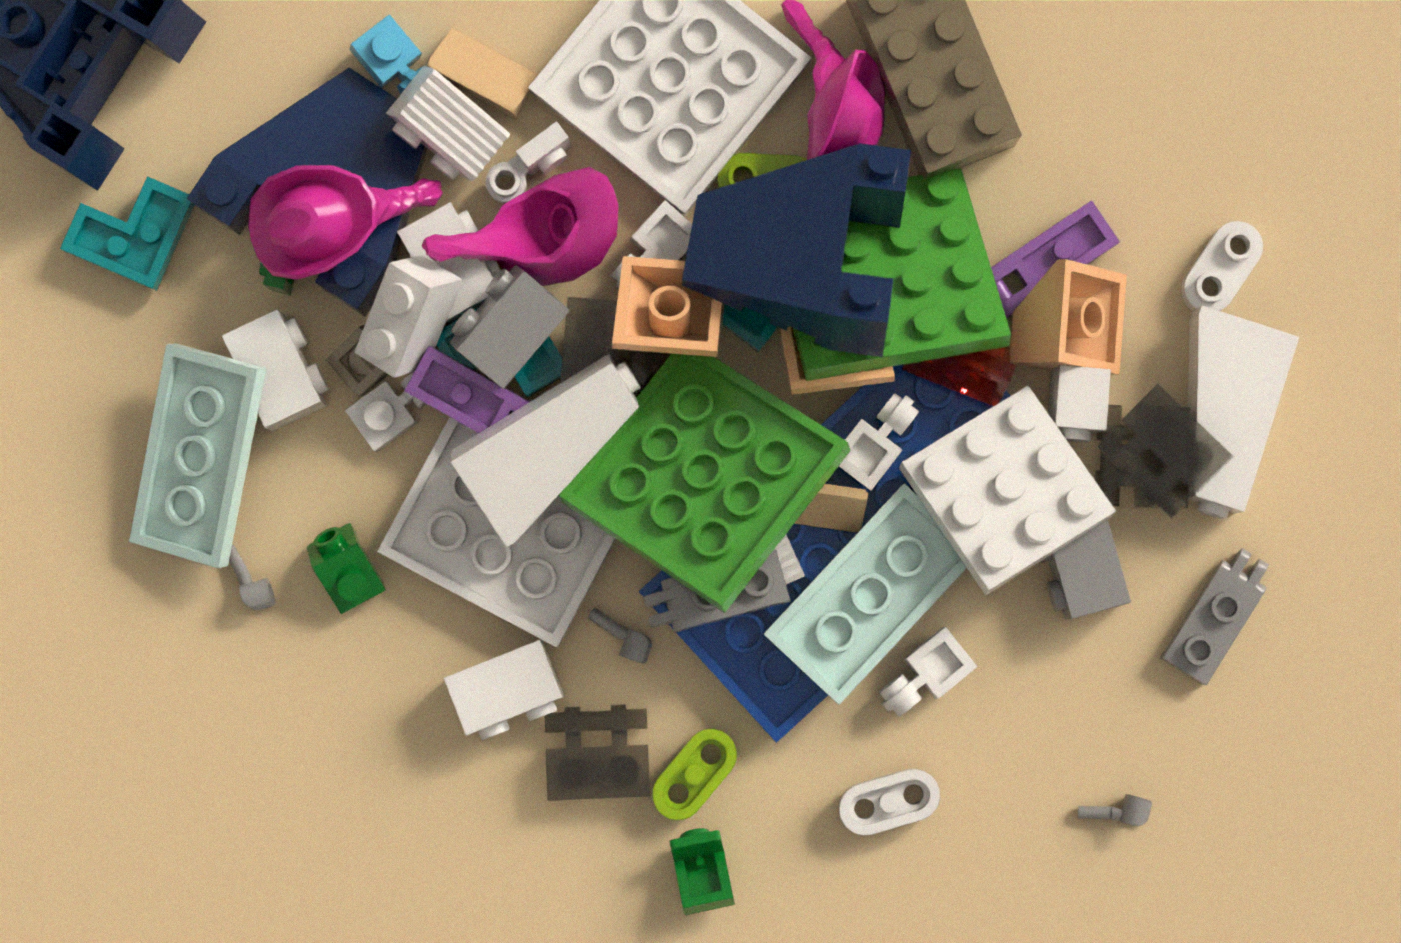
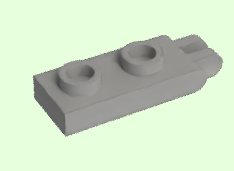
M1243 548L1239 550L1231 564L1225 560L1218 564L1160 656L1162 660L1201 685L1206 686L1266 590V586L1259 583V581L1266 572L1268 564L1258 559L1248 575L1245 574L1242 570L1248 562L1251 553Z
M773 550L725 613L674 578L661 581L663 591L643 597L646 608L664 603L667 604V612L649 617L651 628L672 623L674 632L790 602L777 550Z

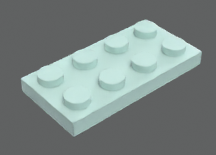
M177 343L166 344L129 542L215 568L228 566L266 374L265 367Z
M904 483L764 632V635L840 705L967 567L920 498Z

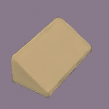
M451 28L425 65L435 69L456 88L515 120L531 94L528 89L529 85L538 76L537 73L454 28Z
M824 484L794 524L859 532L863 524L868 492L865 489Z

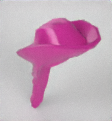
M785 0L781 7L786 21L811 48L816 59L812 72L815 99L807 113L809 129L807 160L859 143L877 146L883 134L885 121V87L878 65L865 49L855 50L845 59L835 48V44L828 37L823 36V32L814 26L803 4L795 0Z
M334 165L294 166L268 177L250 199L248 228L254 251L259 261L272 276L298 280L329 271L356 253L379 224L393 217L405 214L412 208L435 206L443 194L441 181L422 178L410 186L385 190L369 187L361 176Z
M591 167L554 175L505 203L494 220L477 232L449 236L433 234L425 238L421 246L426 251V255L434 261L442 262L457 257L478 259L480 261L496 260L501 268L506 269L508 272L517 265L541 286L570 282L601 264L617 236L618 201L606 175Z

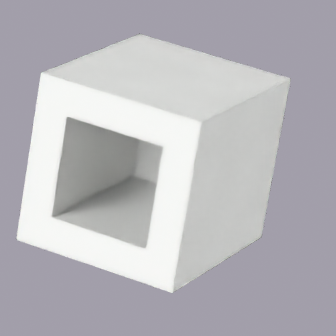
M1059 365L1051 369L1048 414L1067 441L1090 442L1091 434L1106 431L1111 369Z

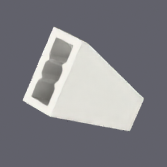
M1203 305L1192 311L1189 320L1186 499L1199 503L1197 511L1227 520L1229 513L1245 512L1299 337Z
M607 354L451 450L452 465L506 548L523 535L638 409L637 398L633 392L641 387L625 361L616 366L610 354Z

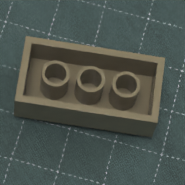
M846 0L865 48L878 65L885 87L886 98L908 150H911L910 155L918 175H922L925 180L949 170L963 168L1010 149L1017 144L1022 136L966 0Z

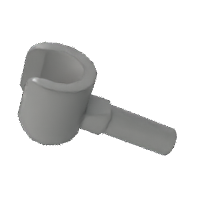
M232 545L229 563L241 585L239 589L242 601L252 610L256 611L274 606L276 601L269 579L265 578L253 582L251 574L237 549Z
M596 608L590 612L588 619L613 636L624 640L619 656L643 664L647 662L652 648V642L648 636L618 624Z
M1126 794L1122 809L1111 806H1078V819H1112V821L1140 826L1148 821L1152 802Z

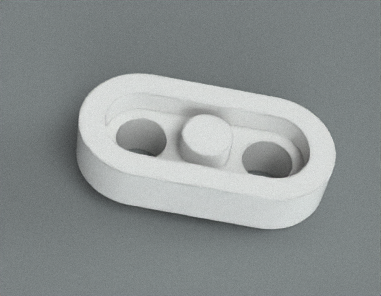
M1233 221L1223 225L1213 234L1182 281V299L1190 310L1194 311L1203 305L1221 311L1233 300L1263 252L1261 235L1252 225L1242 221ZM1232 238H1240L1244 241L1246 245L1244 254L1238 255L1231 250L1230 241ZM1205 279H1211L1216 282L1218 286L1216 296H1208L1203 292L1202 282Z
M905 769L850 786L840 798L839 815L844 825L853 833L872 835L928 818L938 807L940 790L937 782L930 774L920 769ZM915 784L921 788L922 797L916 803H908L903 796L904 790L907 786ZM869 799L873 803L872 814L865 818L857 816L854 811L857 801Z

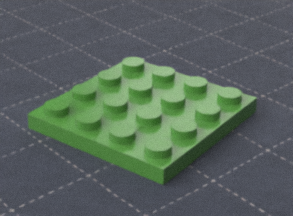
M962 169L949 170L925 180L922 175L907 177L900 228L849 221L842 272L894 279L883 357L829 350L815 344V337L793 328L806 381L1010 346L1011 332Z
M672 353L636 397L639 405L638 409L558 496L563 504L725 613L850 452V447L847 441L715 357Z

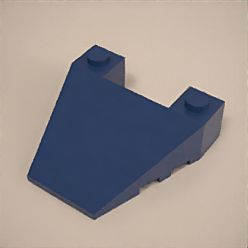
M0 0V107L20 129L23 139L31 149L98 191L125 148L91 124L143 43L180 64L206 24V21L182 0Z
M347 68L214 156L186 199L198 209L240 235L249 222L250 199L264 181L272 175L294 166L334 165L361 176L369 187L385 190L410 186L418 182L427 148L420 143L415 149L392 131L396 122L386 112L397 98L353 69ZM409 212L379 224L356 253L329 271L320 273L315 283L324 291L365 317L373 306L389 263L397 261L396 256L401 241L397 231L406 227Z
M859 143L697 195L682 286L739 311H742L744 307L769 317L770 324L785 331L789 326L815 337V344L829 350L883 357L894 279L842 272L849 221L900 228L911 150Z

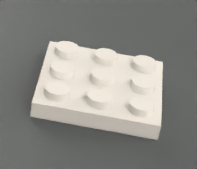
M1026 386L904 460L899 467L985 595L1111 518L1116 512L1029 386Z

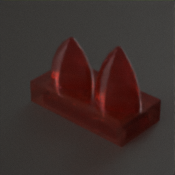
M1002 347L904 364L902 370L995 406L1000 402L1011 382L1016 365L1010 363L1009 348Z

